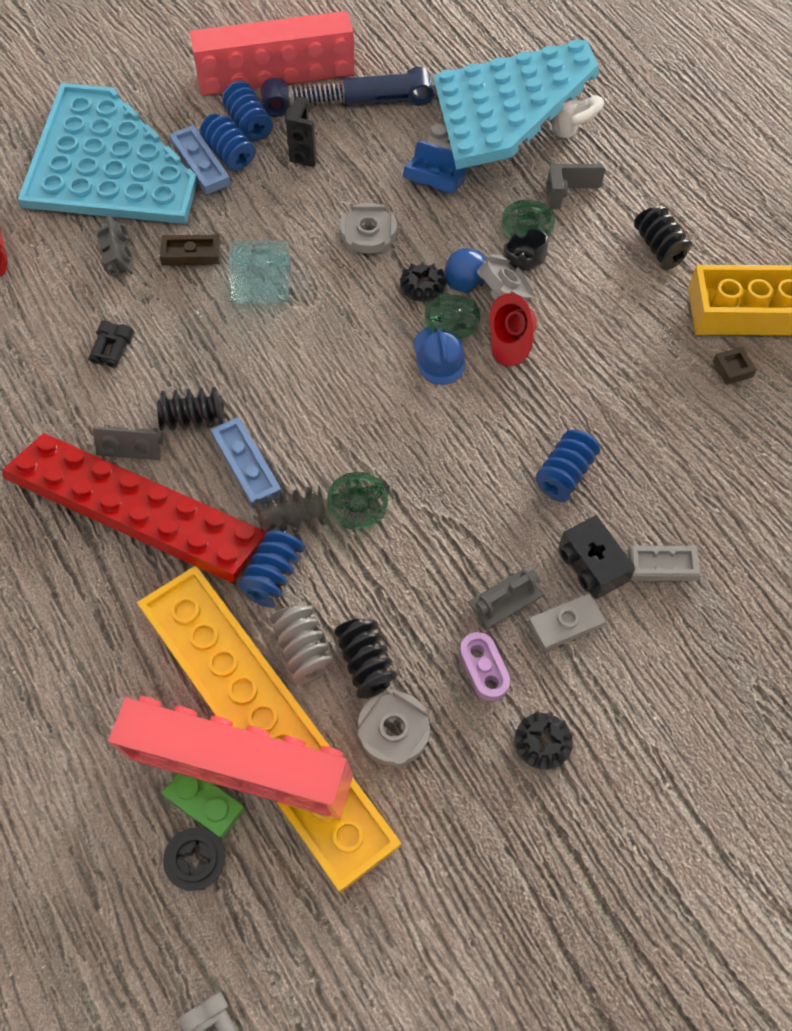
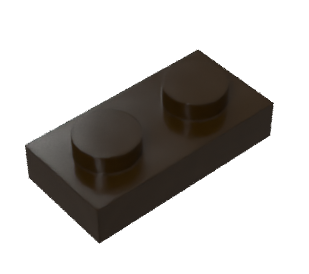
M162 235L160 248L161 265L220 264V235Z

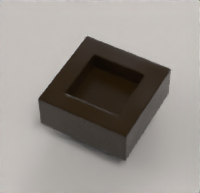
M744 347L715 354L712 361L726 385L752 378L757 371Z

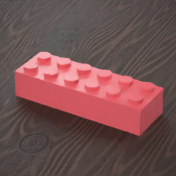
M348 11L190 31L201 96L224 93L230 84L237 81H245L250 84L252 89L261 88L263 82L269 78H279L286 84L354 76V32Z
M140 696L139 700L125 697L108 742L127 759L338 820L341 819L353 779V773L347 758L342 757L343 752L340 750L321 746L320 751L305 747L306 742L295 737L284 736L282 741L268 737L269 732L259 727L247 726V729L243 730L232 727V721L219 716H211L210 720L196 717L197 712L183 706H175L174 710L161 707V702L150 697Z

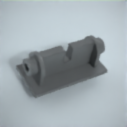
M107 215L108 225L101 226L97 232L100 250L103 252L101 254L103 269L110 276L117 275L123 269H126L132 275L134 273L131 262L133 255L128 246V231L122 223H117L110 215Z
M105 424L104 427H93L96 455L160 460L159 444L162 445L163 432H158L157 428H152V430L136 428L135 430H129V428L111 427L109 424Z
M522 569L471 599L468 603L488 630L543 597L544 594L536 585L540 581L538 574L534 570L528 572Z

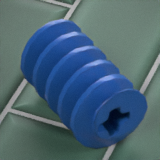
M237 81L230 84L223 93L222 103L232 121L249 141L255 142L266 138L273 129V122L252 87L245 81Z
M209 114L203 120L199 130L200 135L227 168L232 171H238L251 163L256 154V147L244 136L243 132L238 129L228 116Z
M580 430L566 431L562 435L561 440L556 444L555 449L549 454L548 459L544 461L542 468L536 473L535 478L539 488L553 500L558 502L568 501L570 493L576 489V484L581 482L582 474L587 473L589 465L593 464L595 456L600 453L601 449L597 440L590 434Z
M274 530L265 533L263 542L257 548V553L251 558L252 565L246 567L245 576L239 580L238 586L240 590L258 605L275 607L276 603L269 596L280 597L282 595V591L275 585H287L288 580L282 573L287 575L293 574L294 568L289 563L296 564L299 562L300 557L295 552H304L306 548L304 543L285 532Z

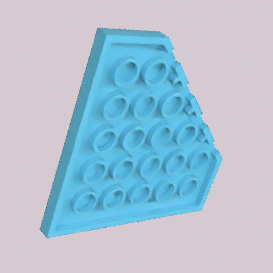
M587 39L572 40L568 44L560 46H546L542 50L534 52H520L516 56L508 58L499 57L491 60V62L482 64L473 63L461 69H447L433 75L456 170L513 157L518 152V146L523 141L529 142L541 130V124L545 120L551 121L563 109L562 104L567 99L573 100L584 89V83L587 80L593 81L599 75V69Z
M61 83L17 200L20 208L98 216L110 215L111 217L187 224L198 182L196 174L190 168L187 169L181 163V158L169 146L166 147L160 141L159 135L148 124L145 125L140 120L139 114L128 103H124L119 98L118 92L113 87Z

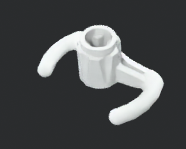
M594 95L585 100L567 99L562 104L563 109L552 119V130L561 138L573 136L577 132L579 124L594 118L604 106L603 98Z

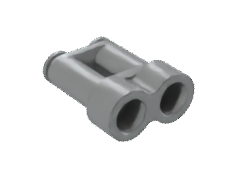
M222 992L215 994L177 1019L183 1031H207V1028L213 1024L217 1031H236L226 1011V1008L229 1006Z

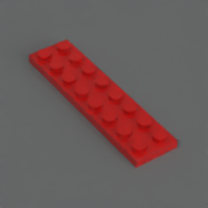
M45 433L40 435L2 469L3 478L231 583H234L249 564L253 555L257 553V548L263 542V537L267 533L260 528Z

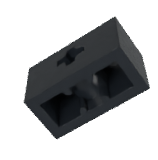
M597 515L564 531L559 544L561 558L566 564H571L578 574V580L585 591H590L595 599L630 581L636 567Z

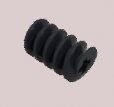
M667 207L648 208L636 216L634 227L639 230V234L644 238L646 244L650 246V250L656 255L657 260L662 263V267L666 270L672 269L684 260L693 244L690 239H686L687 235L685 232L680 231V225L674 223L675 219L669 214Z
M202 387L199 388L197 397L193 396L189 388L186 389L184 398H181L178 390L175 389L172 399H168L165 391L162 390L157 401L160 431L164 429L165 422L170 430L176 429L178 421L183 429L189 428L191 420L196 428L202 426L203 419H205L208 427L214 426L216 418L220 425L225 423L222 395H219L216 387H212L210 396H206Z
M352 619L338 625L334 630L335 635L339 638L338 645L344 650L342 654L343 659L348 663V673L353 675L352 684L358 688L356 694L359 698H370L384 692L390 686V682L398 676L397 671H385V669L393 664L391 658H380L388 652V648L385 645L376 646V644L383 640L382 633H371L378 628L379 624L376 620Z

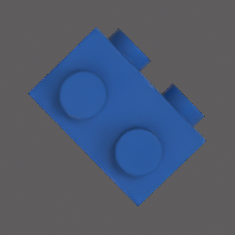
M419 140L416 144L414 157L404 166L402 177L411 179L417 185L426 184L435 187L441 193L454 194L464 183L467 168L456 170L450 149Z

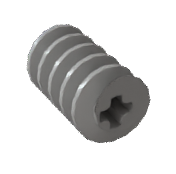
M289 606L276 611L269 619L274 624V633L276 636H279L278 644L284 649L283 657L286 661H289L288 670L294 674L292 681L298 685L308 684L319 679L325 674L326 667L334 661L331 656L321 657L328 650V645L326 643L316 644L324 635L321 631L311 632L319 624L315 618L307 619L314 612L311 606Z

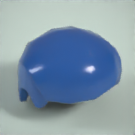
M473 248L456 250L450 255L445 265L444 277L447 279L446 283L454 290L469 293L476 285L480 284V286H483L485 281L478 275L477 270L487 258L480 251Z

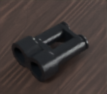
M103 320L96 331L98 337L88 360L94 364H100L101 362L111 368H117L126 345L131 343L135 331L127 325H116ZM113 344L109 355H103L106 346Z

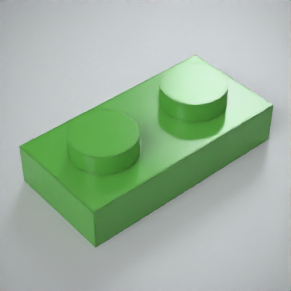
M177 774L161 793L165 799L205 829L216 834L221 841L245 811L243 805L216 785L181 774Z

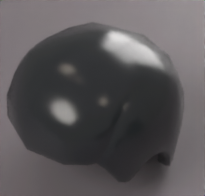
M534 228L528 229L523 237H519L514 233L509 242L504 244L503 257L510 260L509 264L515 269L518 267L521 270L537 268L546 259L548 236L543 231Z

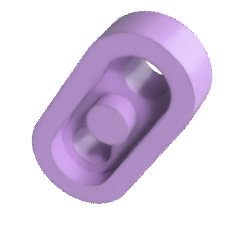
M481 632L468 634L461 642L460 658L476 694L483 700L498 701L508 692L510 685L509 673L490 636ZM480 650L483 656L476 658L471 654V651ZM492 680L497 684V687L490 689L486 687L485 682Z

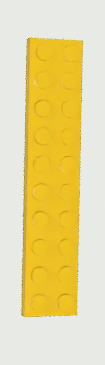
M198 567L190 568L137 602L142 613L215 716L232 721V727L243 730H246L247 726L262 728L269 732L268 737L282 741L284 736L301 739L306 742L305 747L320 751L321 746L330 747ZM354 778L352 779L340 820L275 802L339 894L402 845Z

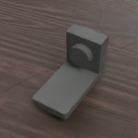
M550 164L546 183L549 209H560L562 197H567L568 188H600L604 178L605 164Z

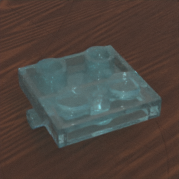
M229 241V290L231 302H290L291 255L289 252V241Z

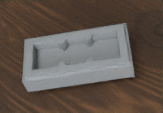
M629 546L628 557L636 567L631 576V581H698L701 577L697 546Z
M588 593L530 617L528 624L543 652L604 627L606 620L593 597Z

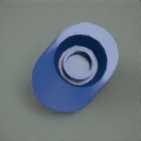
M435 325L426 327L418 332L414 341V349L420 374L427 381L439 385L454 383L458 380L465 370V356L459 335L450 328Z

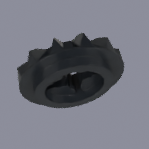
M422 261L417 266L411 263L409 269L402 271L400 287L402 292L410 299L427 302L443 294L447 279L444 277L443 269H437L435 263L428 266ZM424 277H428V281H423L418 286V279L422 280Z
M536 711L534 714L524 717L517 727L515 747L519 756L528 765L542 770L554 769L562 765L571 754L573 749V733L567 727L566 721L554 716L553 712L539 713ZM546 728H549V739L553 740L554 744L548 743L541 753L539 752L541 747L539 746L540 740L535 738L534 735L540 736Z
M199 827L188 828L175 835L168 843L163 857V867L168 879L173 885L187 892L205 890L207 886L218 881L219 875L225 866V848L221 840L212 831ZM199 844L201 857L210 861V863L198 864L191 875L190 864L180 857L193 856Z

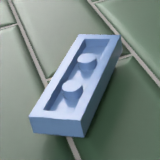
M194 125L169 134L171 144L187 168H190L196 174L197 182L206 195L231 185L230 176Z
M240 417L210 429L216 445L253 509L282 496V490Z

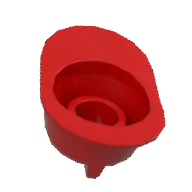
M505 293L494 301L489 312L491 347L493 355L499 363L504 366H516L528 357L532 349L537 319L534 311L522 296L515 293Z

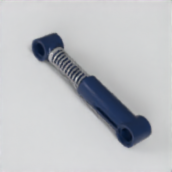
M414 67L404 74L342 78L340 85L338 82H336V85L333 82L331 85L327 82L326 86L324 83H322V86L319 83L315 86L313 83L312 87L310 84L307 87L304 84L303 88H301L299 84L297 88L296 85L287 86L282 79L269 78L261 86L263 107L271 117L285 115L288 107H292L296 97L306 98L308 106L310 103L314 106V102L317 105L321 102L323 105L325 101L326 104H328V101L331 104L335 101L337 104L338 100H340V103L343 101L345 106L410 101L415 106H423L430 103L434 97L430 72L424 67Z

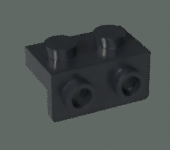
M296 97L292 107H288L285 115L289 161L315 167L317 163L315 125L313 121L309 120L308 100Z

